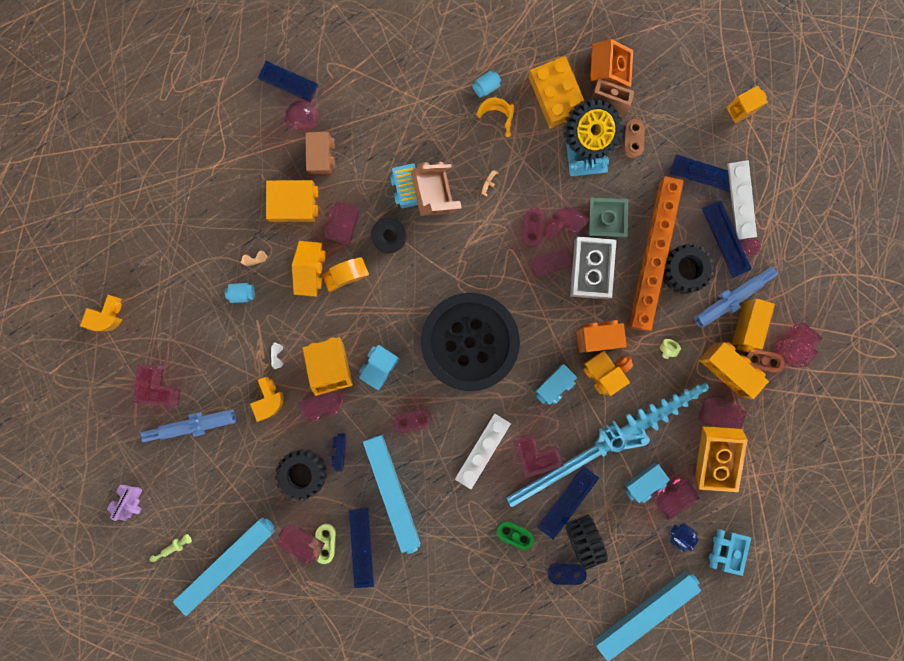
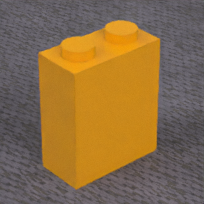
M313 180L266 181V219L269 222H315V216H318V205H315V198H318V186H315Z
M757 298L743 301L732 345L737 346V350L748 353L749 351L755 352V350L763 349L775 306L774 303Z
M340 337L329 338L327 341L311 343L303 347L310 388L315 396L353 385L344 344Z

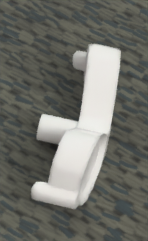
M273 343L271 346V365L275 370L283 366V362L277 358V354L283 350V346L277 343Z

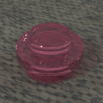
M747 238L741 244L743 254L748 257H753L760 252V242L755 238Z

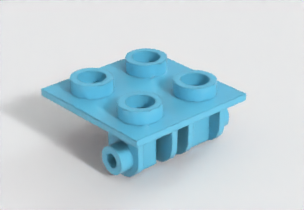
M566 143L570 176L608 172V157L604 155L602 158L595 159L583 157L569 148L570 145Z

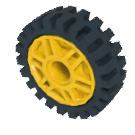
M591 99L580 102L581 104H576L574 106L575 109L570 110V116L565 119L567 121V124H564V129H566L564 137L567 138L565 140L566 143L570 145L569 148L583 157L595 159L602 158L603 155L607 156L609 151L615 149L614 145L619 144L618 138H621L623 134L620 133V130H623V125L620 124L622 118L618 116L620 113L618 110H615L613 105L602 100ZM595 124V132L591 133V127Z

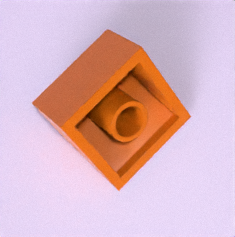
M612 39L592 44L590 81L596 83L599 78L624 88L631 87L633 50Z

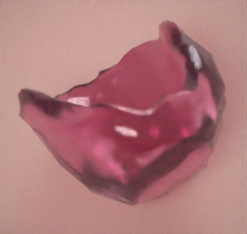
M297 101L289 105L284 120L290 129L307 131L318 125L320 115L318 108L312 103Z

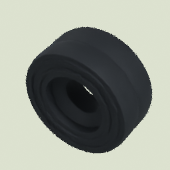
M383 218L373 226L371 238L378 250L384 253H394L404 246L406 231L398 220ZM388 230L394 232V238L391 241H387L383 237L384 233Z

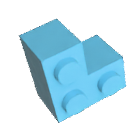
M378 345L377 348L373 346L368 353L369 363L363 364L359 370L361 374L359 378L375 389L380 390L400 358Z

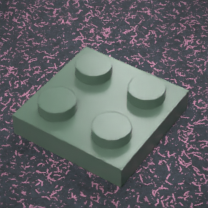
M590 198L588 237L627 238L628 199Z

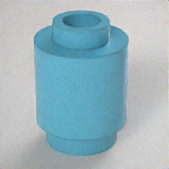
M490 70L476 79L472 87L479 98L482 96L486 97L500 87L501 79L497 72L493 73Z
M229 284L228 288H225L226 300L229 299L230 303L254 300L255 291L253 284Z

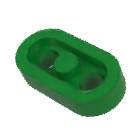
M503 521L497 527V535L502 541L521 550H527L532 547L534 537L529 530L510 521ZM505 527L510 529L507 534L503 533ZM521 536H526L527 540L522 542L520 538Z

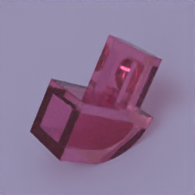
M572 207L561 208L553 214L552 217L557 222L553 220L546 228L548 232L545 236L551 241L564 227L575 237L590 219L578 209Z

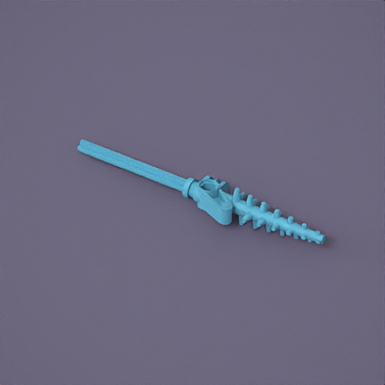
M705 382L701 385L697 384L690 391L685 389L684 393H681L679 397L673 394V398H670L668 403L665 399H662V404H659L657 409L653 404H650V409L647 410L648 414H645L642 409H638L639 415H636L637 420H634L630 414H627L629 424L622 428H619L613 420L610 426L606 425V428L598 429L600 433L598 439L594 442V446L506 497L507 501L513 507L600 455L606 456L610 450L611 452H620L624 449L647 445L650 439L645 429L651 426L658 430L657 422L659 420L667 423L669 421L668 414L678 415L679 407H688V402L692 399H698V395L708 391L709 386Z

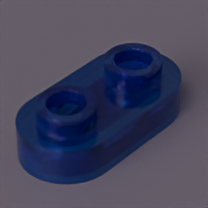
M338 433L337 437L334 436L333 448H336L335 456H332L331 467H334L335 472H343L346 433Z
M553 564L547 571L549 580L556 585H580L587 577L586 570L580 564ZM556 572L561 573L559 578L554 577ZM576 572L580 573L579 578H574Z

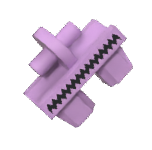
M119 485L116 492L121 498L119 502L112 501L107 510L112 514L110 517L112 520L127 521L133 513L139 514L141 508L137 505L140 501L138 498L142 489Z

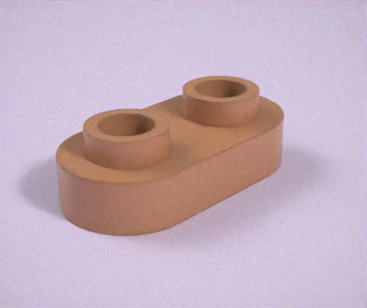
M638 119L630 120L624 128V152L630 158H637L644 151L645 127L642 121ZM632 126H637L638 131H634ZM633 144L637 145V150L632 148Z
M755 350V352L749 351L745 354V357L751 361L750 365L761 371L779 372L785 364L784 358L777 353ZM752 356L756 358L755 363L751 361ZM772 359L775 362L774 366L770 365Z

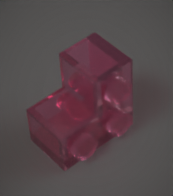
M806 323L795 324L789 329L788 333L790 334L786 339H782L777 344V350L774 353L780 354L784 358V362L790 367H807L818 354V351L814 348L823 337Z
M137 364L133 403L169 407L179 406L181 387L162 385L164 366Z
M532 433L513 438L526 478L564 466L557 446L554 445L538 451Z

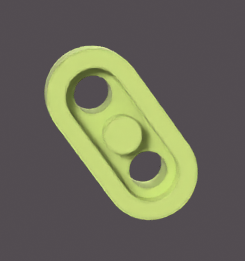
M330 524L320 525L315 533L314 555L315 559L321 564L331 562L335 555L336 531ZM323 531H329V536H324ZM322 550H327L329 554L324 556Z

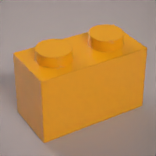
M758 85L739 95L726 108L736 124L755 114L768 103L767 97Z

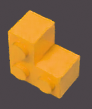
M299 241L292 262L294 295L317 297L318 290L322 289L323 278H320L322 273L321 262H325L326 252L322 251V243Z
M600 351L583 363L585 367L583 369L584 373L589 379L593 378L596 383L594 387L599 394L612 396L630 383L620 367L613 364L605 351Z

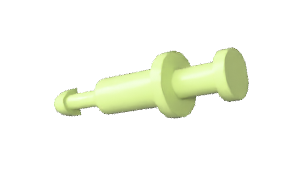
M186 534L180 541L174 539L172 544L161 550L159 555L151 556L150 562H155L162 556L166 557L174 551H181L183 549L182 545L192 542L191 537Z

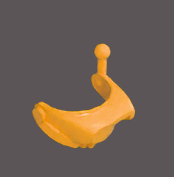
M496 96L486 99L480 105L476 116L481 118L484 113L491 110L505 113L508 117L505 123V136L510 137L514 105H509L505 100Z

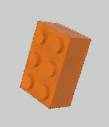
M618 320L600 323L599 326L598 322L588 323L580 326L579 330H575L578 353L627 347L624 323L618 324Z

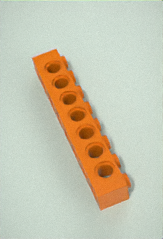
M665 176L659 182L628 328L645 332L652 330L684 180Z

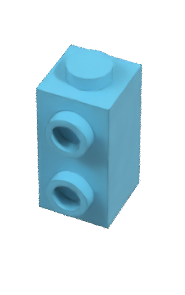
M561 364L535 389L537 393L536 398L542 404L545 402L549 405L551 403L556 404L563 397L561 393L565 389L569 391L576 384L575 380L577 377L565 364Z
M653 463L624 484L627 489L625 494L631 501L635 500L638 503H644L652 497L651 494L653 492L664 489L670 479L659 464Z

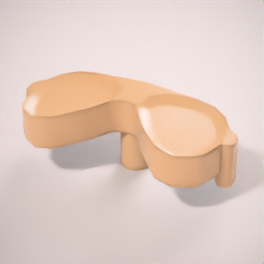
M493 170L484 183L481 194L487 196L488 186L494 187L495 184L491 180L496 174H499L497 171Z
M261 250L255 259L248 255H243L240 262L245 266H251L265 262L268 256Z

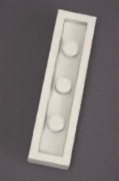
M749 160L728 163L736 239L757 237Z
M494 413L455 477L456 481L469 489L473 488L511 425L510 422Z

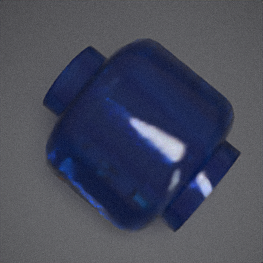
M681 523L679 526L675 524L669 532L671 535L670 543L682 552H687L688 550L691 552L699 541V538H697L698 532L686 523Z

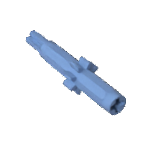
M774 267L768 268L758 276L755 275L733 291L730 292L729 289L723 291L718 295L720 299L694 317L695 322L699 327L704 328L726 312H729V314L736 312L741 308L739 303L764 287V284L776 277L778 272L775 271Z
M233 409L202 416L201 412L188 415V420L162 425L157 429L141 432L142 442L155 439L163 440L193 433V437L204 435L207 429L236 423V414Z

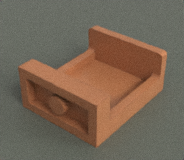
M428 162L418 164L417 168L411 171L420 216L450 214L462 208L460 201H452L446 171L452 168L451 164L436 162L429 165Z

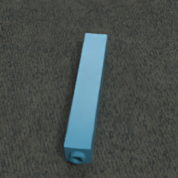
M382 434L363 441L401 553L407 552V554L418 550L417 547H420L421 542Z
M263 517L258 520L173 601L178 609L187 616L275 532L272 522Z
M686 571L682 572L594 639L596 647L604 658L610 661L701 592V589L698 587L700 582L693 573L689 575Z

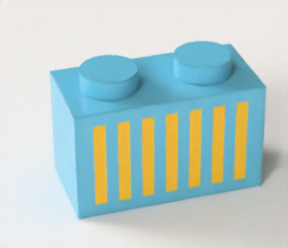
M414 163L392 168L393 174H390L392 186L396 185L397 192L394 193L395 202L400 204L401 209L418 205L411 171L415 169Z

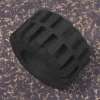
M684 244L671 250L667 256L664 270V283L668 282L667 286L669 288H674L675 292H681V294L699 291L704 286H707L709 284L708 281L713 278L711 272H714L715 267H711L714 261L708 258L710 253H705V248H698L697 244ZM683 258L689 259L695 264L696 275L692 280L683 278L679 273L678 265Z
M304 449L287 454L280 460L279 466L276 467L277 475H275V480H278L277 487L282 489L280 492L282 494L286 493L288 495L287 498H295L298 501L313 497L324 486L325 479L327 478L325 473L327 468L326 465H323V459H320L317 453H312L311 450L305 451ZM301 463L309 467L312 473V479L309 484L302 486L293 481L291 470L294 465Z
M589 515L566 523L568 537L584 570L608 561L607 551L594 520Z

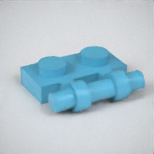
M717 529L716 536L713 537V551L709 555V567L717 569L718 562L723 563L722 570L724 572L743 576L751 537L730 532L729 539H724L725 531ZM722 545L727 546L725 556L720 555Z

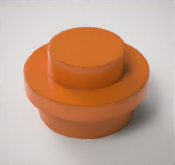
M622 356L615 362V366H619L623 373L628 372L633 367L630 356Z

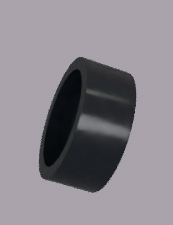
M461 293L443 300L427 317L421 335L422 354L429 370L445 385L461 391H480L499 383L513 368L520 347L518 327L511 313L499 301L480 293ZM475 319L479 320L482 324L479 330H474L471 327V322ZM460 323L463 327L462 332L454 333L452 331L453 324ZM486 334H491L494 338L493 343L490 345L485 344L483 341V337ZM471 337L475 340L473 348L465 346L464 341L466 338ZM448 341L456 343V349L453 352H449L445 348ZM479 352L487 354L486 362L480 363L477 360ZM462 355L467 356L469 359V363L466 366L458 364V358Z

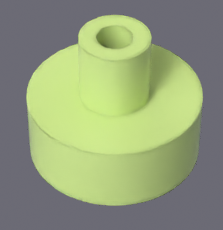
M664 339L660 345V349L663 352L662 357L665 359L676 357L681 350L680 345L671 339Z

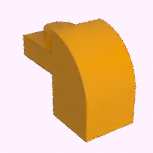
M362 257L337 264L322 274L329 292L346 284L357 282L369 275Z
M107 295L102 312L86 308L80 326L101 332L115 329L122 321L121 318L115 317L121 310L122 299Z
M269 377L258 380L264 399L250 404L257 422L276 415L284 403L283 392L275 394V383Z

